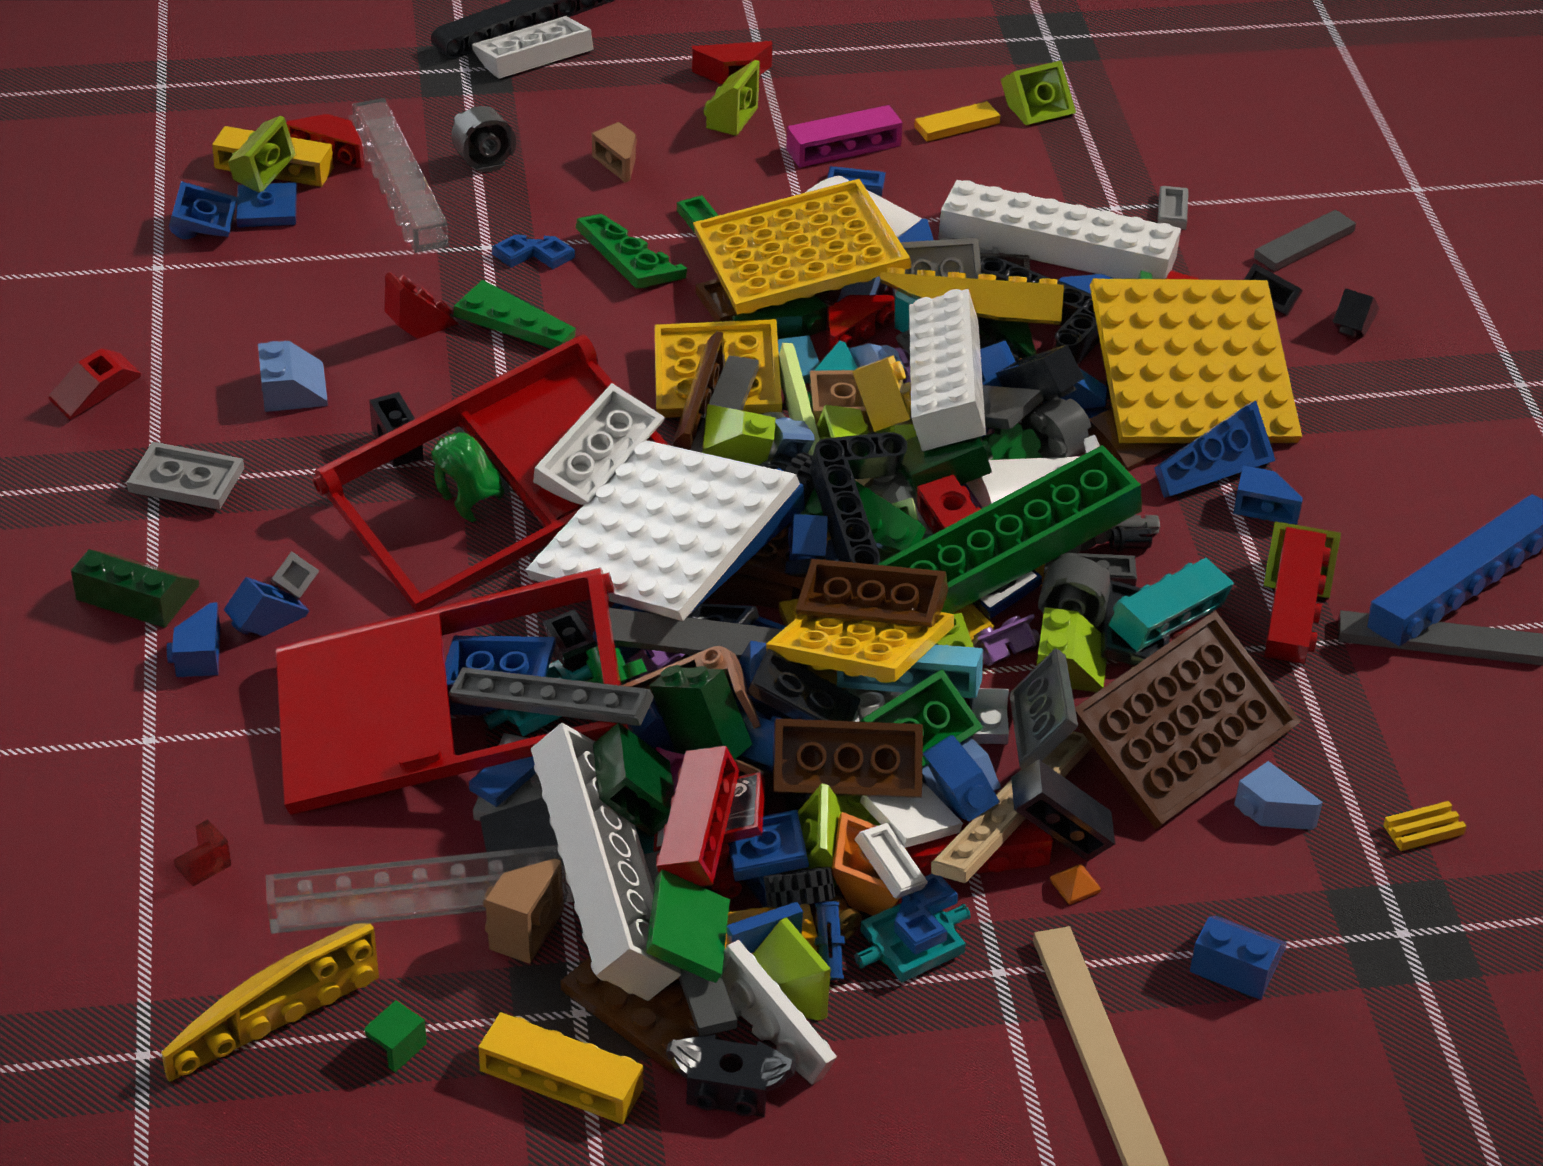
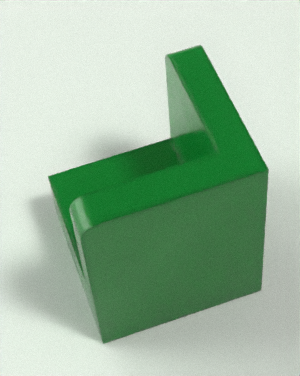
M397 1000L365 1027V1035L387 1050L388 1067L394 1072H397L427 1044L425 1019Z

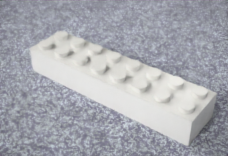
M956 180L941 209L938 239L978 238L979 248L992 251L994 246L999 249L1000 253L1095 274H1104L1118 279H1138L1141 270L1152 273V279H1166L1177 257L1181 228L1173 227L1167 223L1146 221L1139 217L1118 215L1111 211L1090 209L1083 205L1067 204L1055 199L1035 197L1023 192L1007 191L996 186L979 185L968 180Z
M969 289L950 290L943 296L932 299L929 297L920 298L909 305L911 418L921 449L926 451L986 435L979 324Z
M561 723L531 748V752L535 762L534 770L539 776L543 790L542 797L547 804L550 814L549 822L558 842L557 850L563 859L567 873L566 881L571 887L575 901L574 909L582 925V937L588 946L592 960L591 968L600 980L608 981L621 987L629 994L633 993L649 1001L682 974L679 967L646 953L654 885L635 825L599 800L593 743L595 741Z

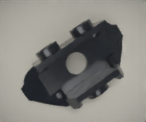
M716 1034L672 1040L668 1043L665 1054L671 1060L675 1070L687 1079V1105H693L703 1110L718 1109L735 1112L741 1116L755 1115L765 1117L767 1092L780 1087L787 1079L794 1076L797 1064L793 1059L786 1057L784 1054L758 1041L757 1046L718 1040L716 1039Z

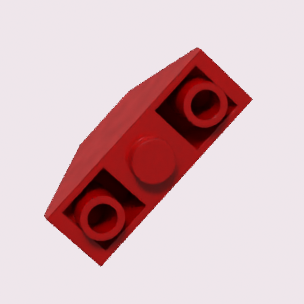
M772 41L692 46V72L723 85L729 76L752 61L757 60L760 61V76L772 67L773 43Z
M322 114L286 122L290 137L332 144L333 161L357 168L364 166L362 141L351 120L330 114Z
M390 271L385 275L384 312L410 335L420 339L459 324L450 315L453 310L440 299L434 302V296L423 287L416 290V284L402 274L398 278Z
M848 295L830 306L828 309L827 327L828 352L834 348L839 340L845 342L848 348L856 347L863 341L870 339L880 330L890 326L895 319V297L892 295Z
M101 348L77 362L52 391L48 399L71 420L139 379L141 373L121 353Z

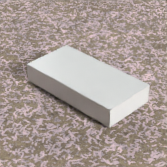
M888 823L861 831L854 839L895 899L922 890L928 883Z

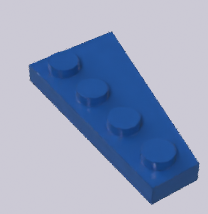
M1257 402L1248 403L1154 467L1164 498L1242 472L1243 465L1258 467L1276 460Z

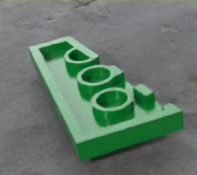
M596 214L577 218L576 229L636 289L686 278L688 268L682 264L676 266L671 264L668 255L661 251L657 252V254L647 248L648 243L641 238L629 237L627 229L607 216Z
M481 280L454 305V317L550 349L575 338V327L484 280Z
M855 481L877 548L897 554L921 541L926 531L922 523ZM815 488L801 514L824 516Z

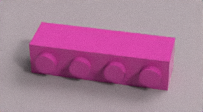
M890 105L795 124L787 126L786 150L800 168L901 146L903 122Z

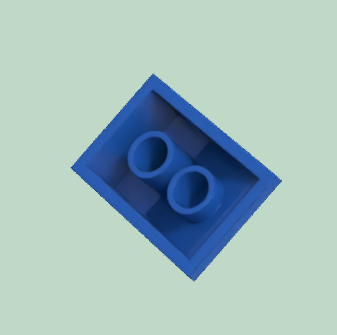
M454 635L445 661L448 694L462 667L546 677L556 644L555 637ZM449 698L450 715H482L498 709L452 703Z

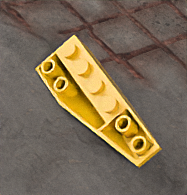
M887 268V273L880 272L881 283L916 299L924 297L932 299L943 296L950 290L969 289L977 317L1060 325L1064 285L1057 284L1058 280L1040 278L1038 283L1027 282L1026 277L1009 276L1008 281L996 280V275L978 274V279L966 278V273L948 272L947 277L935 276L936 272L931 270H917V275L905 274V269Z
M370 923L352 924L277 961L218 1000L161 1052L165 1075L170 1082L183 1075H188L197 1068L219 1057L227 1056L233 1050L253 1040L261 1039L269 1032L287 1023L295 1022L302 1016L324 1005H329L358 988L366 987L372 981L378 979L379 970L373 926Z

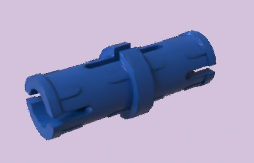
M839 902L815 903L818 937L815 938L814 945L818 946L820 957L831 968L830 981L842 980L844 975L841 945L845 944V936H841ZM827 924L831 928L832 958H829Z

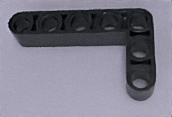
M989 256L980 261L981 274L996 275V280L1008 281L1009 276L1026 277L1027 282L1038 283L1040 278H1048L998 257ZM1057 281V284L1064 285L1062 319L1059 325L1061 327L1054 335L1053 349L1068 345L1078 365L1100 342L1092 296Z
M886 432L825 438L817 442L809 469L823 515L828 516L827 527L838 561L879 565L880 555L855 480L892 476L900 471L908 447L907 441L900 434Z

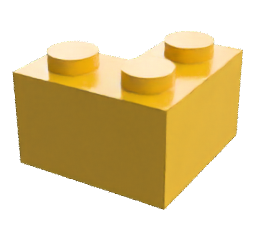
M894 355L852 371L874 432L911 419L910 381L903 383V379H906L905 371L901 362L895 361Z

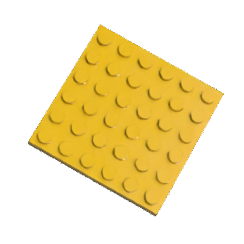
M860 179L693 222L695 234L737 315L753 313L760 308L772 305H783L787 301L798 298H809L816 293L827 290H839L853 283L869 282L873 278L880 277V272L887 273V268H902L905 270L911 268L909 255Z
M1092 279L1090 290L1119 443H1191L1253 401L1257 402L1270 443H1298L1300 441L1302 433L1268 280Z

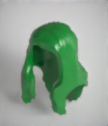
M453 433L437 441V444L431 451L432 459L436 463L434 479L437 490L445 500L453 498L445 480L446 473L450 475L458 487V497L454 503L456 510L464 519L474 522L476 519L471 511V507L474 504L492 495H495L500 500L505 494L500 472L488 460L481 445L467 433Z

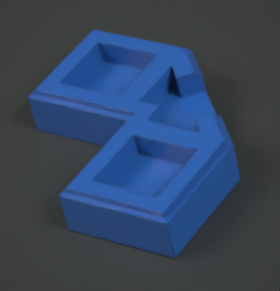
M513 235L492 246V255L511 268L534 256L553 270L574 259L575 249L556 236H544V240L527 239V235Z
M930 874L925 876L928 883L922 890L903 896L899 912L896 915L894 932L914 955L947 941V930L938 922L933 914L957 904L958 894L943 877Z

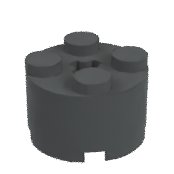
M473 107L455 116L451 132L452 144L455 150L471 167L480 172H493L502 168L506 164L504 161L509 155L512 156L514 154L516 135L509 124L492 107Z
M1056 396L1034 408L1022 419L1021 426L1022 429H1032L1035 432L1036 437L1041 441L1038 453L1043 458H1067L1080 456L1086 452L1083 441L1089 437L1088 429L1091 428V423L1083 408L1072 399L1064 400Z
M1073 553L1062 554L1060 559L1054 561L1045 571L1038 601L1039 610L1041 609L1043 614L1044 607L1077 611L1097 628L1105 618L1106 605L1108 604L1111 587L1108 569L1090 559L1078 557Z

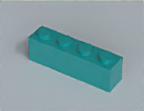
M1207 558L1194 564L1190 562L1173 575L1168 573L1159 582L1151 586L1147 584L1138 593L1130 597L1124 596L1118 600L1113 607L1115 613L1109 626L1133 649L1139 651L1222 607L1234 582Z

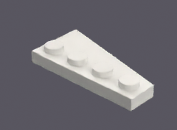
M740 940L727 945L724 951L721 976L736 1017L742 1016L753 1025L752 1033L761 1041L770 1040L777 1046V1051L793 1059L797 1063L795 1070L812 1085L823 1079L837 1058L829 1044L820 1037L806 1020L803 1013L793 1005L780 986L772 980L757 962L755 956L745 948Z

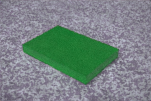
M662 869L655 881L646 953L716 983L723 970L730 899Z

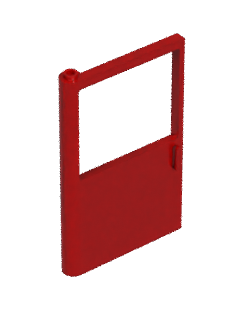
M581 334L316 469V477L312 481L317 492L321 496L326 495L412 608L416 612L423 611L549 544L577 511L583 507V505L563 499L534 483V470L539 462L611 383L616 384L598 365L597 353L590 339L585 334ZM455 427H461L481 445L488 460L499 470L501 476L544 528L420 593L344 496L342 486ZM656 430L647 439V441L668 445Z
M599 567L277 646L276 660L284 805L289 814L293 815L532 757L531 748L547 734L455 755L442 636L591 599L604 684L621 686L608 606L609 594L614 593L610 572L603 573L602 568ZM597 721L573 727L572 729L593 741H597L617 723Z

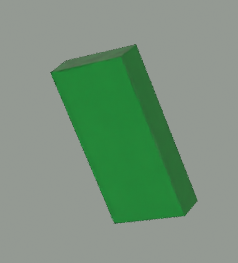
M703 195L677 202V212L694 233L693 222L719 216Z

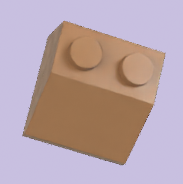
M853 370L810 371V405L816 426L824 406L832 405L861 409L864 422L868 424V432H874L853 376Z
M554 858L505 872L501 875L495 886H490L487 889L483 899V907L486 908L487 914L485 931L488 933L489 950L529 964L532 962L564 911L561 860Z

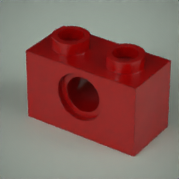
M954 475L917 486V510L933 534L981 509L980 507H975L971 501L968 489L964 485L961 486Z

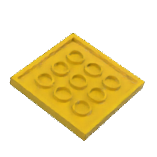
M776 319L655 325L656 411L665 418L682 416L704 346L717 331L723 332L725 363L728 355L759 360V369L742 411L756 414L767 412L782 413Z
M941 612L933 627L800 615L766 643V650L767 648L771 649L788 661L812 665L817 670L832 669L842 671L848 676L862 675L876 678L877 681L882 683L896 682L954 627V614Z

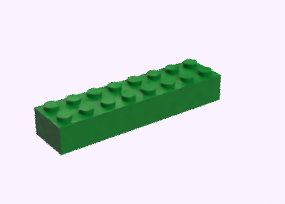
M1101 445L880 562L879 565L946 571L948 593L941 612L953 614L1142 512L1141 484Z

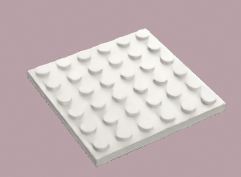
M645 440L635 447L633 455L616 468V474L607 484L597 489L596 496L589 504L585 503L577 511L573 518L557 533L554 539L525 570L531 580L542 582L601 567L603 573L610 572L613 581L614 593L609 594V601L684 621L800 483L797 475Z

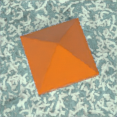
M1082 864L1050 876V881L1069 905L1101 893V888Z

